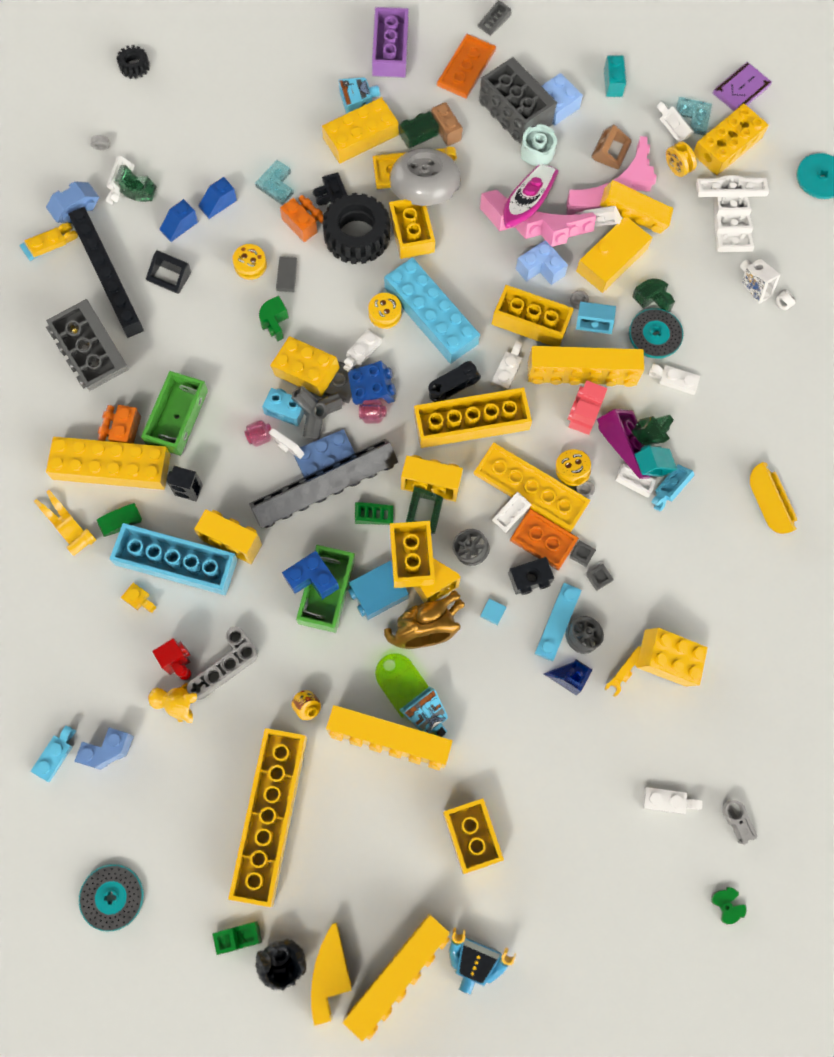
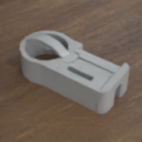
M727 801L723 805L722 812L728 824L732 826L738 840L740 839L738 843L746 844L748 840L756 839L757 833L746 813L744 805L739 801ZM733 803H736L740 808L738 817L731 806Z

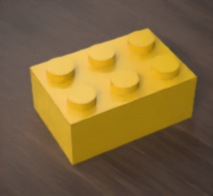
M406 199L389 202V215L400 259L435 253V238L427 207L413 205L412 201Z
M291 336L287 338L270 365L276 377L298 387L304 386L309 392L322 397L340 368L336 356Z
M406 455L401 475V489L456 502L463 468L456 464H442L435 459L429 461L417 455Z
M205 509L194 528L200 540L218 549L235 553L238 559L252 565L262 546L257 531L249 526L246 528L240 526V523L233 518L228 520L222 517L223 515L216 510L211 512Z
M430 521L390 523L394 588L434 585L435 575Z
M659 627L646 629L636 668L685 687L700 686L708 647Z
M483 798L443 812L462 874L504 861Z

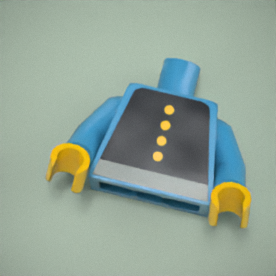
M454 927L449 948L451 966L455 969L457 975L463 977L459 990L471 995L475 982L485 986L486 983L495 981L505 972L509 965L514 963L516 953H514V956L509 957L506 955L508 948H505L502 955L496 950L466 938L465 929L462 934H456V927Z

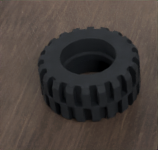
M352 193L349 196L345 194L342 195L341 199H335L333 205L329 204L327 211L324 212L322 222L324 241L329 252H333V256L337 259L340 257L341 261L345 263L350 261L351 264H356L357 262L365 264L368 260H375L377 255L381 256L384 250L387 249L388 241L390 240L389 213L384 208V205L380 201L377 202V199L373 196L368 197L367 194L363 193L362 195ZM353 221H362L372 227L369 233L359 237L349 236L341 231L343 226Z

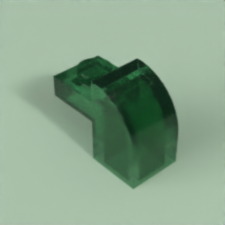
M120 165L115 181L121 186L120 192L135 201H152L157 186L148 176H135L126 165Z
M660 279L644 281L635 288L632 295L643 309L655 302L662 310L669 312L675 303L672 295L666 292L668 284Z
M671 415L656 419L654 416L643 418L638 421L631 432L645 446L664 443L670 439L666 432L669 431L674 419Z

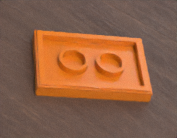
M529 509L510 538V541L538 559L547 557L549 565L559 571L579 538L532 509Z

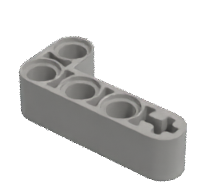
M232 627L226 633V639L234 650L188 683V693H197L195 687L197 685L200 687L201 691L197 693V700L207 697L257 659L258 653L255 647L240 628ZM234 634H241L239 641H231ZM246 649H252L250 657H243V652ZM236 661L233 669L229 670L226 668L228 662ZM213 673H219L218 680L211 682L210 676ZM203 680H205L210 686L207 687Z

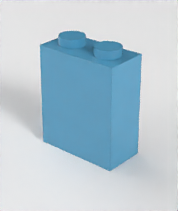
M391 561L349 582L350 589H348L352 600L356 599L359 603L357 609L362 617L366 616L367 620L409 599V593L405 587L394 588Z

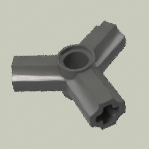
M304 386L295 389L291 397L304 410L306 416L303 437L318 440L320 439L323 419L328 414L342 409L343 405L342 398L339 397L338 393L317 400Z

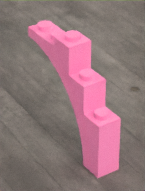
M640 136L635 159L619 177L614 179V181L636 191L650 192L652 185H655L656 182L654 166H649L650 159H647L650 150V144H647V137ZM609 183L585 190H570L567 198L566 215H575L576 212H583V210L603 208L600 206L604 188Z
M498 190L481 193L480 209L499 231L515 227L525 239L541 235L553 247L567 243L569 237L594 230L596 215L593 212L578 215H557L536 211L525 221L506 228L503 220V211L508 198L504 197Z

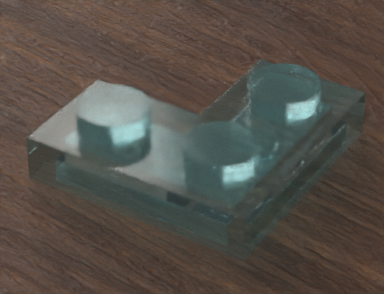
M679 97L676 110L682 117L691 118L690 127L695 134L706 135L712 104Z
M278 160L255 182L256 188L281 205L294 194L293 189L283 183L291 173V169Z

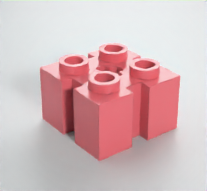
M587 380L584 387L580 386L567 419L570 420L569 428L588 435L590 434L608 388Z

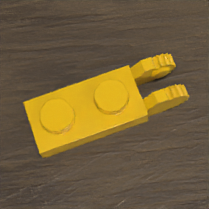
M67 222L61 224L58 228L56 227L28 238L24 242L33 257H37L67 245L66 243L75 240L78 234L75 230L71 231L73 229L72 225Z

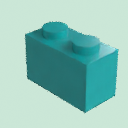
M607 55L604 66L606 97H623L626 86L624 55Z
M647 445L635 454L642 475L663 477L677 470L670 449Z

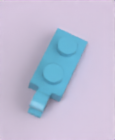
M679 464L676 466L677 470L671 472L655 490L657 496L651 501L655 504V510L662 511L667 500L672 502L695 476L693 470Z
M65 726L60 734V738L54 735L30 772L46 782H50L73 746L69 744V741L76 733V730Z

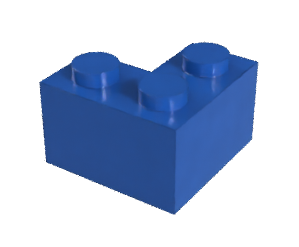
M316 551L282 572L284 579L294 594L312 584L320 597L324 599L339 589L338 582Z

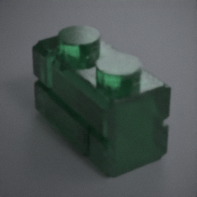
M430 111L420 113L416 118L404 120L399 125V134L407 148L410 149L438 136L439 125Z

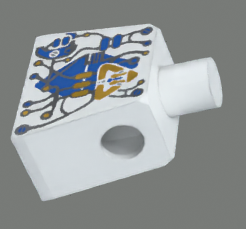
M748 259L743 261L740 265V268L745 272L742 284L757 303L760 304L773 296L780 273L762 259L751 263Z

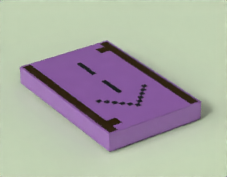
M746 62L714 89L713 94L735 111L742 104L749 105L771 86L772 81L749 62Z

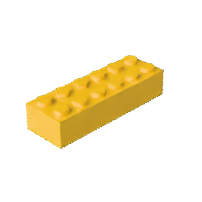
M532 346L528 359V382H533L534 384L551 383L558 385L569 383L570 385L585 384L587 380L595 384H606V386L624 385L632 387L637 385L644 371V349Z
M524 387L414 406V419L420 448L530 430L532 423Z
M53 436L46 473L52 480L165 490L171 454L165 446Z
M333 705L326 727L332 739L342 741L343 738L348 739L350 744L362 747V744L368 745L369 750L381 753L382 750L388 751L389 756L398 759L401 756L408 757V761L419 765L421 762L428 763V767L435 770L445 768L453 740L336 705Z
M428 914L347 1013L342 1023L362 1042L365 1038L370 1040L378 1030V1022L381 1019L385 1021L392 1013L393 1008L391 1006L394 1002L400 1003L407 994L406 987L410 983L414 985L421 977L420 970L423 966L429 967L436 958L435 951L438 948L443 949L450 940L448 937L450 932L431 914Z

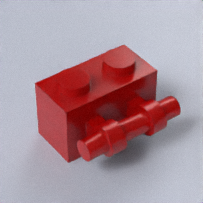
M173 638L152 651L161 668L169 675L175 672L182 680H189L192 673L186 667L187 664L191 663L188 658L191 654L181 641L177 642Z

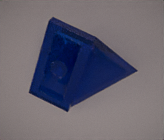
M575 659L574 662L544 673V675L577 696L584 688L592 669Z

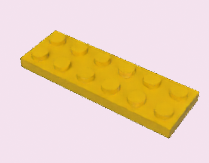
M496 443L492 444L474 471L475 476L510 497L519 492L532 504L530 509L570 533L591 501Z

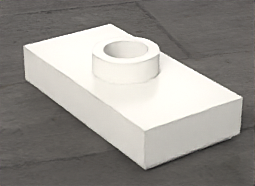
M275 428L269 431L270 436L285 453L289 451L299 459L304 456V452L292 440Z
M624 463L620 466L615 481L647 498L651 495L656 482L653 478L639 479L631 468Z
M517 492L492 521L507 533L532 504Z

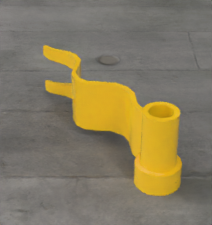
M50 490L46 491L48 497L61 517H57L39 500L36 499L34 501L68 542L69 545L66 548L73 556L88 544L92 545L97 541L88 529L83 530Z

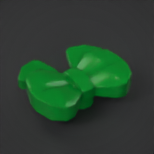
M727 887L726 890L715 892L711 897V902L720 907L722 911L721 922L727 925L734 924L740 918H744L747 912L744 904L732 905L731 902L737 898L739 892L730 887Z

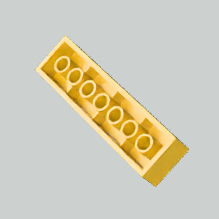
M268 728L264 729L228 900L266 907H273L307 742L305 735Z

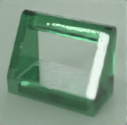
M414 487L406 522H417L415 519L420 498L435 501L430 520L431 534H435L443 497L425 489Z

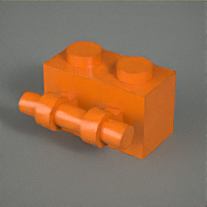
M301 195L298 198L302 203L301 205L292 198L280 207L282 220L303 242H306L318 233L316 221L323 222V212L316 208L309 198Z
M107 405V409L103 412L102 426L98 429V441H105L106 437H108L110 442L134 444L141 420V415L137 408L118 405L114 414L115 407ZM113 421L112 427L109 429L110 423Z

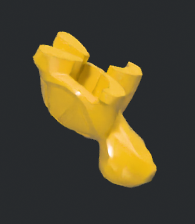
M188 683L183 684L181 687L170 689L168 692L157 687L150 691L148 701L149 705L154 709L164 708L166 713L176 718L178 722L185 720L187 723H192L193 714L190 704L196 701L197 693H188Z

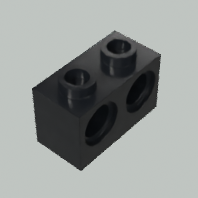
M174 466L167 475L168 485L175 496L197 502L203 484L195 471Z

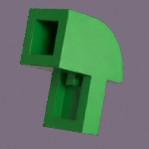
M278 295L266 301L259 311L262 330L267 329L270 336H274L277 342L284 339L282 329L278 323L288 319L287 309Z

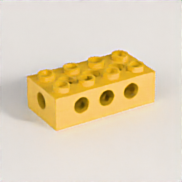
M742 104L697 141L693 151L694 155L717 176L761 140L769 124L747 105Z

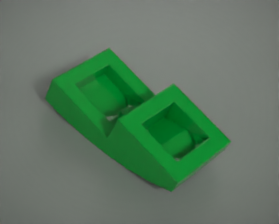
M135 503L109 512L96 521L103 536L106 537L119 533L123 523L129 525L141 523L142 518Z
M258 921L212 933L216 955L262 943Z

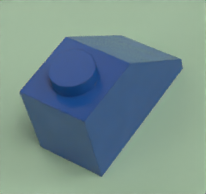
M222 177L209 186L198 206L207 218L210 219L237 201L235 190L226 178Z
M184 199L169 209L160 227V231L170 242L174 241L198 223L195 210Z

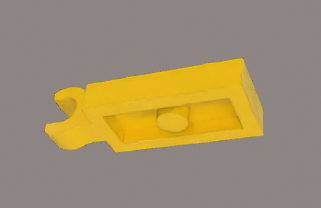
M640 646L633 651L613 679L605 685V690L610 686L615 687L614 697L621 691L620 683L622 680L626 682L633 674L630 670L634 665L637 666Z

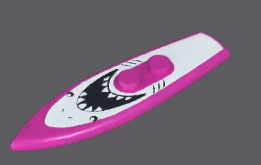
M538 165L520 182L508 197L504 206L503 220L506 228L525 221L539 209L558 175V169L548 165Z

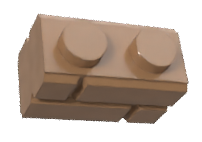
M444 102L431 109V122L446 146L462 140L463 128L448 104Z

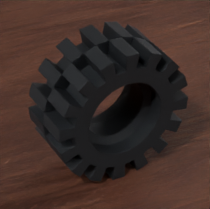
M129 45L126 46V50L122 48V52L119 51L117 56V63L121 73L126 78L128 76L129 79H132L133 76L135 79H138L137 76L141 78L143 73L146 75L147 70L149 71L150 63L145 50L141 49L140 46L135 48V45H132V48H129ZM132 60H139L135 64H128Z

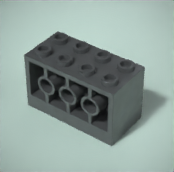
M514 57L481 77L480 104L486 107L491 116L496 118L501 123V126L511 134L512 138L521 145L523 134L527 128L536 127L538 124L550 127L553 124L557 102Z
M87 299L46 320L48 323L46 329L53 340L57 339L59 341L56 345L63 356H68L69 359L66 362L71 370L78 372L79 376L76 378L83 389L87 387L91 391L129 370ZM75 328L78 329V330H77V331H78L77 333H75V334L72 333V330H73V329H75ZM83 345L88 346L87 350H81ZM99 361L98 366H91L92 362Z

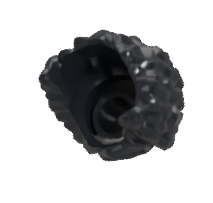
M286 939L273 942L263 951L259 950L256 955L255 967L258 977L264 986L271 987L272 990L283 991L290 986H294L296 980L305 974L307 964L303 949L295 941Z

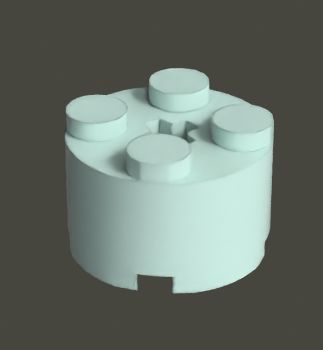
M543 124L527 128L522 139L521 159L533 166L550 163L554 157L557 145V137L553 129Z

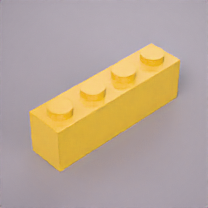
M614 180L604 188L600 206L603 208L616 206L620 216L623 218L627 216L638 225L659 234L669 227L673 213L672 207Z

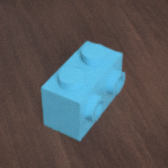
M580 302L576 330L612 334L616 306Z
M274 388L270 389L262 406L265 415L297 427L303 418L304 410L291 399L292 395L287 394L282 389L276 390Z

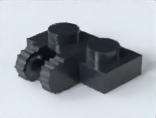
M338 172L323 176L322 182L324 185L313 189L312 192L315 197H318L316 199L318 206L326 205L329 202L333 205L335 199H341L342 195L347 194Z

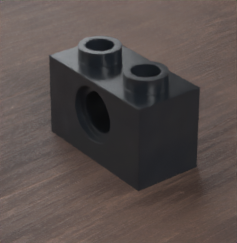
M547 557L510 568L508 572L516 595L520 593L521 595H527L533 592L532 589L538 587L540 589L548 588L554 580ZM533 574L536 577V581L528 580L527 575Z

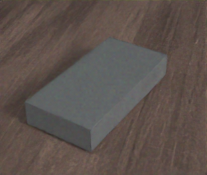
M279 257L277 291L295 292L296 257Z

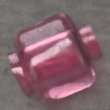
M364 400L359 405V418L365 424H379L382 422L383 417L387 415L386 406H383L381 400Z
M258 420L246 426L244 433L249 445L253 444L254 447H258L271 440L269 434L271 426L269 423L265 424L263 420Z

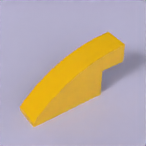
M337 922L333 923L321 944L314 966L311 986V1010L314 1026L332 1020L328 997L352 991Z

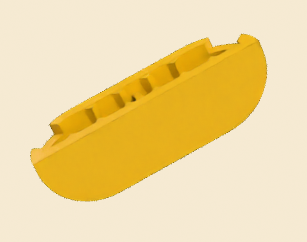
M761 462L751 472L750 486L768 526L774 532L786 534L795 531L797 528L794 522L797 521V517L781 481L775 471L771 473L767 468V463Z

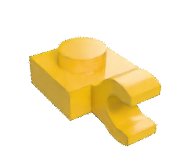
M134 582L121 596L122 600L136 610L142 606L150 613H153L157 608L152 602L147 600L150 596L149 593Z

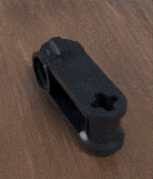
M471 361L464 362L459 367L433 380L428 386L429 397L433 402L443 401L461 390L476 384L481 379V375Z

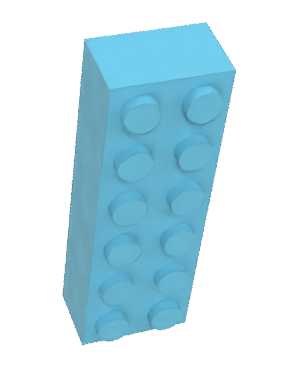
M413 257L384 276V288L400 300L402 309L450 364L479 344V332Z
M125 523L122 524L110 556V560L115 566L225 596L238 561L235 553Z

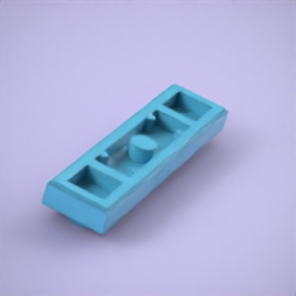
M563 583L535 655L552 662L554 661L582 590Z

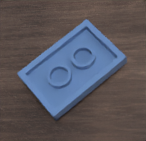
M343 429L300 447L304 452V456L301 459L295 455L294 457L303 477H306L355 452Z

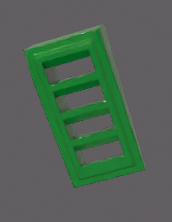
M355 502V524L390 525V523H393L394 506ZM361 510H365L364 517H361ZM369 510H372V518L369 517ZM376 510H380V518H376ZM384 511H388V519H384Z

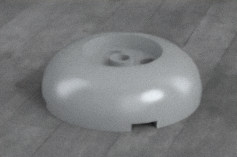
M430 148L415 149L403 154L394 163L390 173V186L394 194L401 200L412 201L413 205L431 206L443 203L452 197V194L458 190L460 185V173L452 158L439 150Z

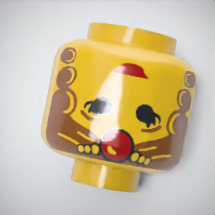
M310 690L300 691L292 699L291 706L302 720L315 718L321 710L320 700Z

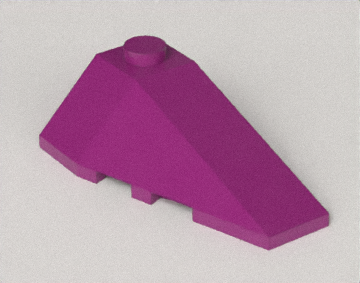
M613 409L599 417L597 421L600 432L639 479L651 478V476L641 474L635 454L644 447V442L639 440L638 434L641 433L633 410Z

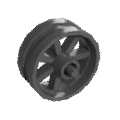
M466 529L455 537L453 551L464 565L476 566L487 558L490 546L484 534L479 530ZM481 539L484 540V544H478ZM460 546L465 547L464 549L459 551ZM467 553L466 558L460 557L461 555Z
M589 616L576 618L566 629L567 643L573 650L581 654L591 653L604 640L602 627L595 619Z

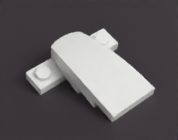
M735 175L712 179H697L698 197H714V228L717 251H753L754 243L751 234L753 226L750 218L751 206L747 196H767L769 193L767 179L744 178Z

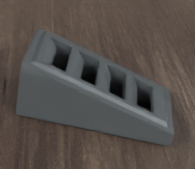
M497 0L478 24V27L491 36L510 17L511 8ZM488 24L489 26H491V29L487 28L484 25Z

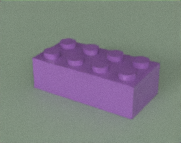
M375 7L372 76L406 77L408 8Z

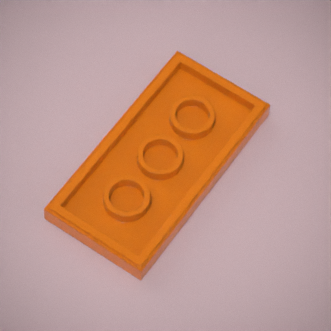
M466 34L437 81V86L467 99L496 51V46Z

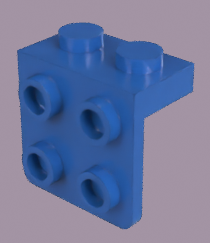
M382 361L348 372L352 400L355 405L383 398L388 404L395 402L394 395L396 390L391 382V378H393L392 370Z

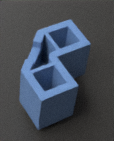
M74 181L69 184L70 188L63 192L57 191L51 196L46 208L56 222L71 223L72 221L68 213L84 206L88 211L94 209L100 197L89 183Z
M108 728L102 747L81 742L74 762L101 770L110 763L127 756L134 736Z

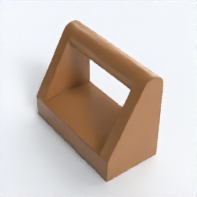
M612 125L603 131L591 157L599 163L619 169L632 140L619 128ZM613 140L623 144L617 159L608 153Z

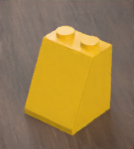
M433 558L434 585L417 586L414 589L423 603L437 601L459 587L460 575Z

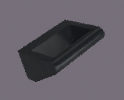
M156 250L146 276V281L179 294L192 272L189 263ZM160 266L180 274L176 285L155 277Z

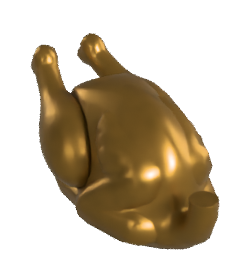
M454 590L442 600L428 601L418 606L415 605L398 618L396 635L392 634L391 628L384 629V636L389 643L403 649H416L446 642L461 628L460 624L455 622L454 615L459 609L464 608L465 603L460 599V594ZM453 601H455L454 605L450 609H447V606Z

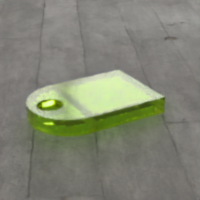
M388 654L376 666L375 677L379 687L400 717L403 718L404 715L400 709L429 686L410 659L402 654ZM386 661H393L395 668L387 671L384 668Z

